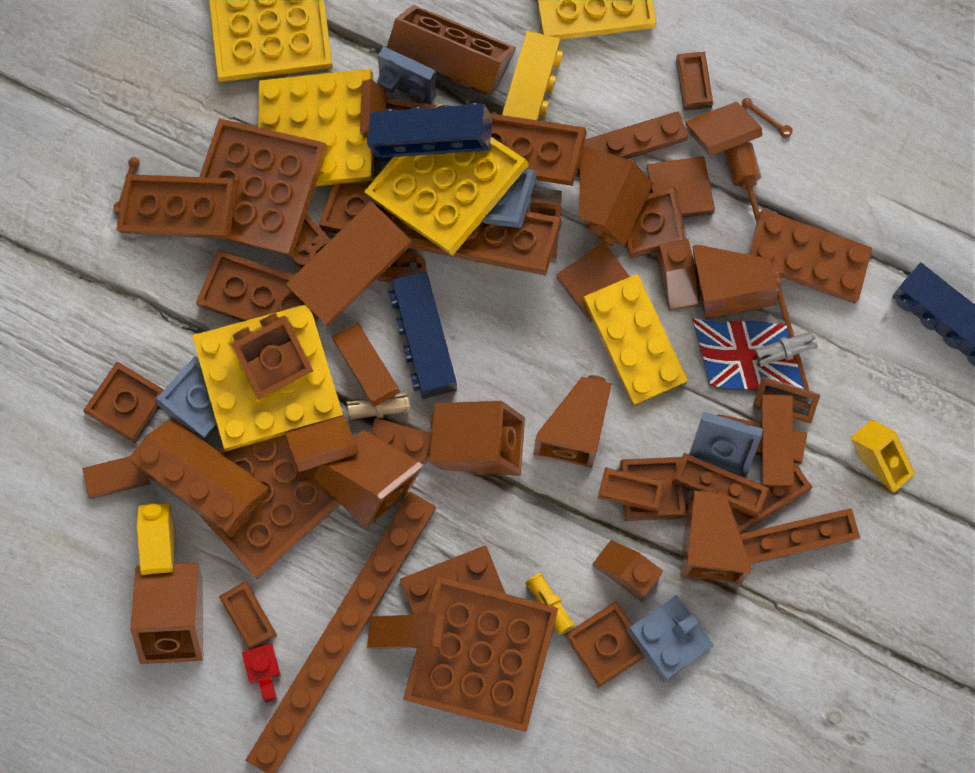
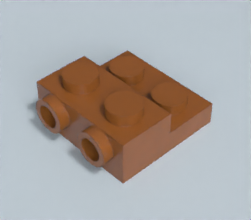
M276 313L259 321L261 327L253 331L246 327L232 334L234 340L228 343L257 399L313 372L287 317L281 316L278 318Z

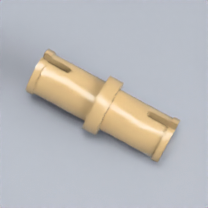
M407 392L398 394L373 407L369 399L347 401L350 421L374 416L381 419L383 415L410 412Z

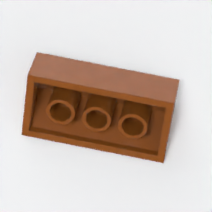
M412 5L395 18L386 47L444 74L452 82L468 84L474 91L482 94H491L498 87L516 50V47L416 5Z
M173 418L150 432L128 458L136 469L230 538L235 535L270 490Z

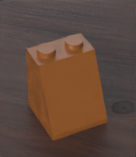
M583 146L580 158L579 218L587 225L586 230L597 235V240L607 246L613 247L614 243L625 246L653 182L634 161Z
M703 245L692 246L696 276L706 320L776 306V296L781 295V278L779 269L772 268L771 259Z
M589 375L588 378L581 377L538 431L533 455L592 468L612 383L606 382L605 378L596 375Z
M502 400L434 404V413L430 419L432 437L431 443L428 446L429 463L441 470L521 476L525 417Z
M363 430L354 437L358 454L320 465L314 478L366 529L407 496L423 465L414 458Z
M700 488L699 491L693 492L687 503L680 576L741 584L751 573V565L727 497L724 494H718L716 489Z
M181 562L174 564L173 572L141 575L140 566H136L130 630L140 664L203 661V580L199 563Z

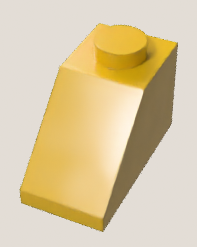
M871 419L850 437L861 461L889 491L896 492L915 475L896 431Z
M170 502L138 506L137 535L141 575L173 572L176 530Z

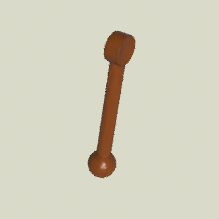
M750 98L742 100L743 108L751 109L779 129L782 137L789 138L793 132L791 126H783L756 107Z
M132 157L129 159L128 164L130 167L128 174H134L135 168L139 167L140 161L138 158ZM123 190L119 202L115 203L113 206L114 211L118 215L120 211Z

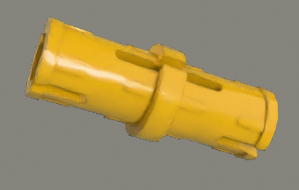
M542 573L532 576L525 582V585L538 603L558 608L554 624L558 636L575 626V623L572 622L560 603L562 599L558 594L555 595Z

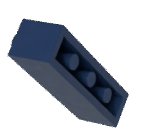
M468 103L463 106L440 105L437 108L412 107L409 110L397 111L385 109L381 112L370 113L367 145L376 158L490 151L493 118L485 104Z
M920 262L898 287L892 297L900 308L907 312L911 311L920 319L924 327L936 331L943 337L944 342L949 347L960 350L967 356L968 361L975 366V304Z
M427 271L393 279V290L388 292L392 308L398 307L400 317L395 318L399 335L406 336L408 345L403 346L406 362H412L415 373L410 374L414 391L420 390L422 399L457 391V381Z

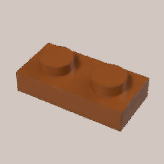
M375 418L370 434L414 458L421 464H426L432 433Z

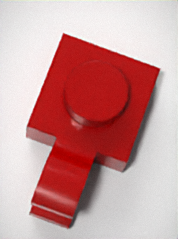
M273 644L241 652L249 683L259 682L262 698L265 700V703L277 700L272 678L281 676Z

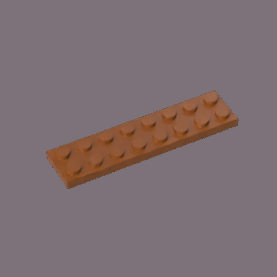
M386 98V109L395 111L409 110L412 107L436 108L438 106ZM490 113L493 118L491 137L525 158L529 164L526 169L535 171L537 181L573 186L587 135L585 127Z
M373 181L333 184L319 223L321 230L338 233L372 201L364 191ZM372 201L412 240L413 244L409 247L411 249L543 276L547 274L562 226V221L559 217L526 211L522 228L480 223L455 254L451 256Z

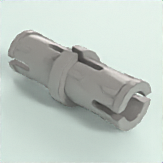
M810 330L788 339L787 337L779 338V342L755 348L754 353L758 355L756 358L758 365L762 367L784 358L785 360L793 359V355L817 349L818 344L813 341L816 339L814 332Z

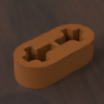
M403 253L377 280L392 282L393 279L413 275L408 269L412 262H415L417 267L421 268L416 269L415 274L426 272V262L419 254Z

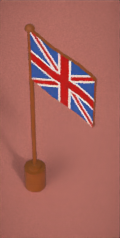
M746 142L725 150L724 153L733 185L740 186L741 189H747L757 223L760 212L753 187L757 185V181L762 176L753 144ZM782 290L781 295H777L785 325L761 321L713 322L692 317L710 386L727 390H757L761 377L764 376L809 390L800 354L793 355V359L785 360L784 358L760 367L756 360L758 355L754 353L755 348L779 342V338L787 337L788 339L794 337ZM768 385L765 387V389L781 390Z

